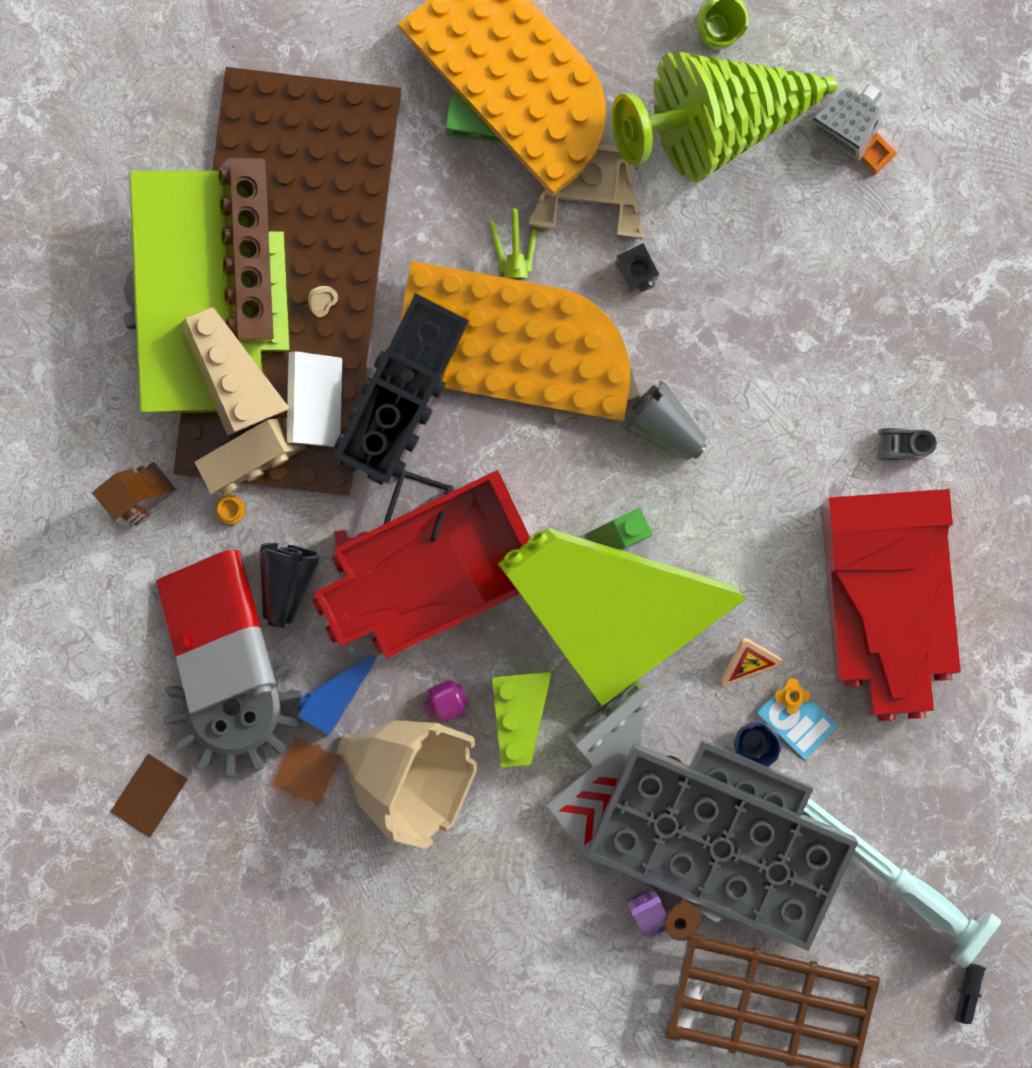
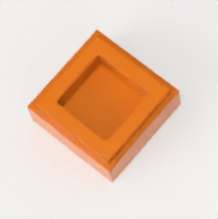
M877 132L872 137L860 161L876 175L898 153Z

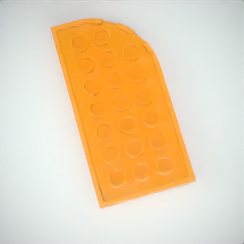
M428 0L398 23L399 31L552 196L578 177L591 163L601 143L606 122V102L602 85L587 60L530 0Z
M411 260L400 323L415 293L470 320L444 373L445 376L442 381L446 382L445 388L624 421L630 388L629 356L616 325L592 301L580 294L558 287Z

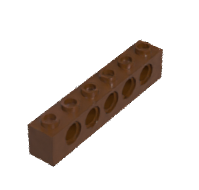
M229 158L219 168L218 173L219 184L223 185L224 195L220 199V213L225 216V227L221 231L222 244L226 245V257L223 259V273L227 275L228 287H225L224 301L226 305H229V317L226 318V325L240 343H267L274 339L265 159ZM237 185L243 186L247 190V198H243L237 193ZM238 215H243L248 219V228L242 227L239 224ZM240 245H245L249 248L250 258L241 255L239 251ZM241 274L247 275L251 279V288H247L242 284ZM243 304H247L252 308V318H248L243 314Z

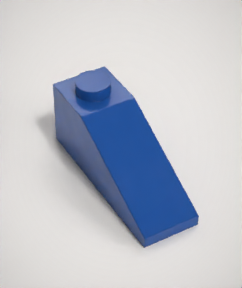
M373 655L366 657L315 689L311 695L306 692L297 706L301 710L298 717L325 734L330 735L371 670L377 657Z

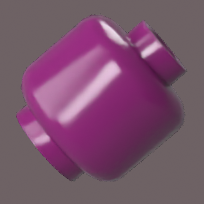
M446 680L428 688L426 691L427 700L422 702L428 718L435 717L440 724H445L463 716L466 710L465 706L469 705L461 684L455 685L451 680Z

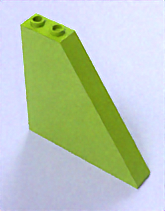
M550 528L533 534L525 545L510 551L504 557V560L498 564L601 706H604L746 600L745 596L732 584Z

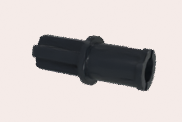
M970 963L966 968L962 988H958V991L961 993L955 1014L957 1022L963 1024L972 1023L978 997L982 998L980 989L986 967Z

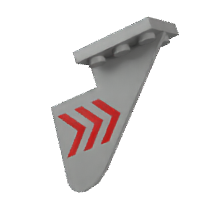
M639 680L604 706L600 704L566 732V735L592 766L547 803L549 809L591 867L599 873H609L614 869L587 858L586 854L633 743L641 745L645 707L649 703L648 699L652 694Z

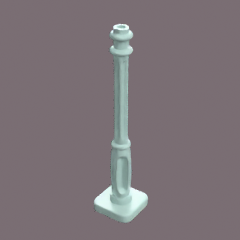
M809 798L803 815L855 836L858 845L853 856L889 884V889L895 891L922 918L939 930L954 938L953 942L957 946L952 951L950 959L962 968L968 967L999 927L1001 920L988 912L982 913L976 921L973 918L968 920L941 893L909 874L907 869L900 870Z

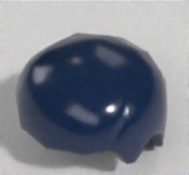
M762 722L746 723L736 733L734 739L736 754L766 767L771 766L778 760L781 752L780 738L776 731L768 724Z

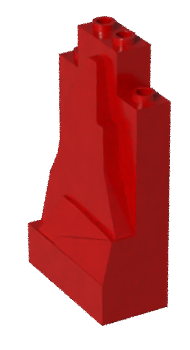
M496 470L334 548L336 555L332 556V560L338 572L344 571L346 577L315 591L316 598L312 599L319 616L324 614L329 623L325 629L332 643L338 641L341 647L373 631L375 637L371 638L377 653H384L385 657L388 658L519 595V592L498 564L504 560V557L510 551L525 545L530 536L499 471ZM447 507L437 540L432 542L431 535L438 514Z
M950 489L829 497L821 505L836 683L844 682L845 687L863 686L862 681H866L869 716H877L878 721L896 720V714H907L908 719L926 718V712L934 711L931 676H934V681L953 680L952 674L961 672L948 541L949 527L953 525Z

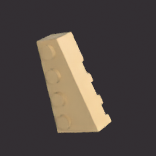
M214 307L189 316L179 324L227 435L253 426L290 409Z

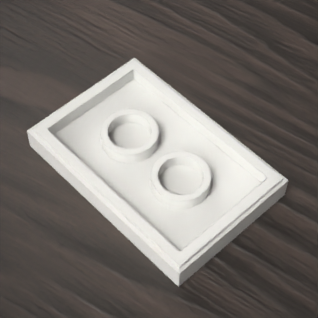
M296 351L289 352L287 406L290 409L287 410V443L334 448L341 433L342 358Z

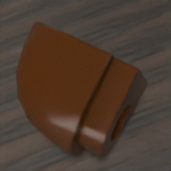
M682 899L679 905H674L665 920L667 934L676 941L690 939L701 925L700 917L703 912Z

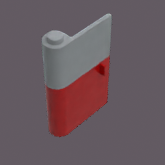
M227 550L217 553L156 580L185 697L191 714L243 693L254 694L255 698L265 697L272 693L271 689L276 687V681L242 555L239 550Z

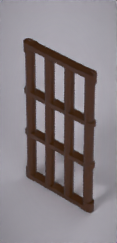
M694 933L687 940L686 952L665 1031V1038L675 1041L680 1039L726 1049L728 1053L732 1054L739 1052L785 1063L788 1067L795 1065L804 1068H859L880 977L870 974L863 976L817 965L815 961L808 963L762 952L760 948L756 947L749 949L704 938V935ZM695 948L749 961L745 979L692 967ZM760 963L806 974L802 992L754 981L757 964ZM815 977L868 989L864 1007L812 995L811 991ZM688 978L741 990L738 1008L684 996ZM750 994H759L799 1004L795 1022L747 1011ZM808 1006L861 1018L857 1036L804 1024ZM684 1008L735 1020L731 1038L677 1026L680 1009ZM743 1023L792 1033L788 1051L739 1040ZM805 1036L854 1048L850 1065L797 1054L800 1037Z

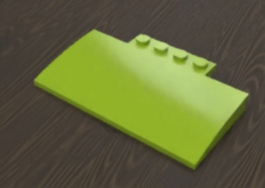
M156 170L129 172L140 413L217 412L179 324L185 318L214 307L225 323L226 318L229 317V305H226L224 301L225 287H228L227 275L223 273L226 245L222 244L221 231L225 227V216L220 213V199L224 195L223 185L219 184V171ZM237 185V193L241 197L247 198V190L243 186ZM238 215L239 224L242 227L248 228V219L243 215ZM269 231L274 339L267 343H241L261 371V351L286 352L289 350L284 232ZM240 245L239 251L241 255L250 258L249 248L245 245ZM241 274L242 284L247 288H251V279L247 275ZM243 304V314L248 318H252V308L247 304Z

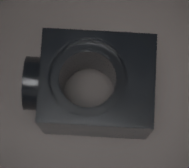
M644 243L617 255L616 263L631 292L638 289L642 293L656 285L654 281L658 279L659 273ZM634 264H641L646 268L647 274L643 277H636L631 273L630 268Z

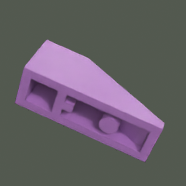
M653 887L626 900L643 936L649 934L651 937H654L666 930L665 920L667 914Z

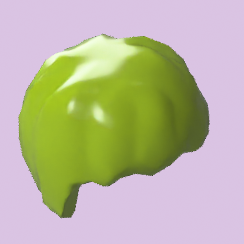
M705 0L700 5L695 21L698 35L705 45L715 50L728 48L745 34L749 25V14L744 7L743 1Z

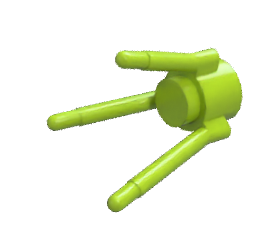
M513 208L512 254L507 255L506 261L495 222L492 221L489 225L499 260V273H504V278L523 280L528 279V272H532V259L538 229L536 227L532 228L526 260H524V254H519L518 210Z

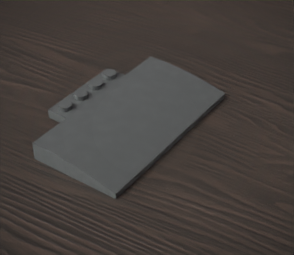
M701 739L690 766L633 743L586 857L809 951L854 854L858 841L851 834L803 815V811L813 792V786Z

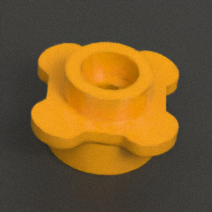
M789 678L786 681V685L781 690L775 692L774 697L777 702H782L786 706L788 713L795 714L803 702L809 701L810 692L803 690L799 686L797 679ZM791 693L795 694L793 699L790 698Z

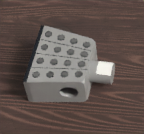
M870 84L867 85L860 95L850 88L844 89L813 118L814 132L859 161L880 124L881 109L875 104L882 96V93Z

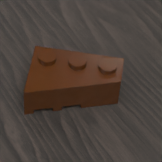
M155 462L150 463L146 468L143 465L139 466L136 469L138 473H135L132 469L115 473L92 492L115 522L130 527L133 524L136 527L141 525L150 517L148 512L176 490Z

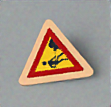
M744 638L739 643L720 682L722 686H727L779 667L783 664V661L777 655Z

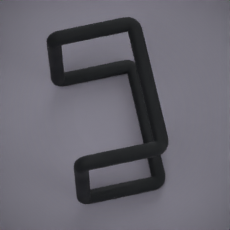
M403 469L399 480H397L384 524L391 520L405 477L446 490L445 495L452 492L454 487ZM447 507L438 514L431 535L432 542L437 540Z

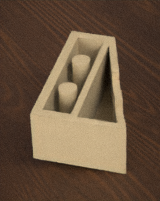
M287 417L268 419L195 461V464L210 494L222 492L223 495H227L239 489V483L245 480L249 482L262 476L264 470L285 463L289 460V457L307 448L304 444L287 443Z

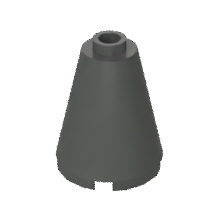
M659 381V387L656 385L651 386L632 408L635 411L633 418L631 419L627 416L624 420L623 426L628 431L686 460L692 457L697 459L707 447L704 444L706 441L705 435L667 384Z

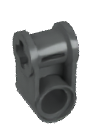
M878 429V434L881 435L879 460L922 459L933 453L937 446L936 437L929 430ZM916 437H924L928 441L929 447L926 452H920L915 448L914 441Z

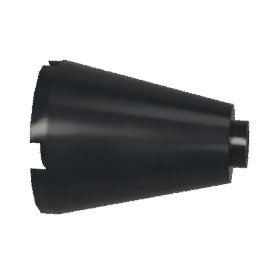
M263 543L260 547L262 616L268 620V625L284 628L285 624L292 623L319 563L320 556H316L317 553L315 551L288 544V547H280L278 549L279 543Z

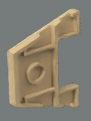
M600 144L596 155L587 168L554 196L544 189L529 219V227L555 230L559 199L619 206L616 237L643 240L644 236L630 166L622 158L617 146Z

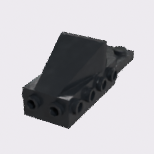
M417 293L414 294L389 348L385 352L381 350L374 363V367L377 369L372 379L368 377L362 387L360 394L364 396L359 406L355 404L347 420L351 423L346 433L342 431L334 447L337 448L334 457L341 460L340 464L352 471L359 469L368 474V479L380 485H383L384 482L389 484L394 478L399 480L403 469L407 465V463L403 462L407 451L412 453L420 437L416 433L420 424L426 426L433 412L431 407L436 401L434 397L439 399L446 386V382L442 381L445 376L444 373L468 327L469 319Z

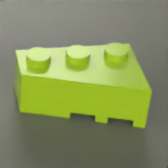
M552 671L492 677L501 768L531 765Z

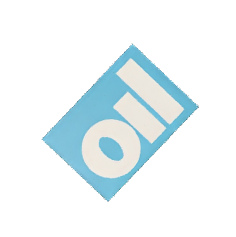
M791 693L790 698L793 699L795 694ZM774 696L757 712L804 760L838 727L811 698L809 701L803 702L795 714L788 713L786 706L782 702H777Z

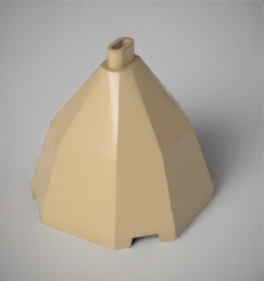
M394 720L354 736L345 733L336 750L337 755L343 757L358 805L386 837L396 842L427 849L433 844V839L430 837L438 830L448 831L454 826L477 772V762L470 758L469 748L475 746L474 737L438 723Z

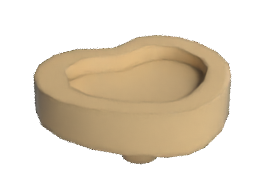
M319 286L312 289L308 296L310 311L318 317L325 316L329 308L337 302L338 294L328 286Z

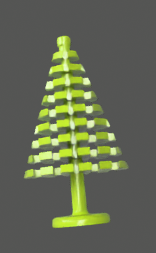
M671 51L672 53H666L662 57L663 61L659 62L656 69L659 78H654L653 94L658 106L654 105L655 114H648L645 105L636 94L620 93L615 97L612 105V130L622 158L628 164L634 166L641 165L649 159L653 145V133L659 132L663 148L674 169L681 177L686 174L689 182L697 183L707 178L713 171L716 172L738 157L740 153H744L755 144L767 138L769 134L779 130L781 126L794 120L797 115L805 113L810 106L820 103L823 95L836 92L837 81L832 76L820 79L815 73L786 71L784 68L779 67L769 68L767 65H755L747 62H737L736 60H724L717 57H704L697 54L689 55V53Z

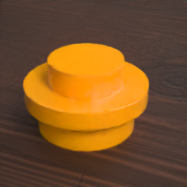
M235 495L223 496L218 500L215 507L218 519L229 525L240 522L246 511L244 502Z

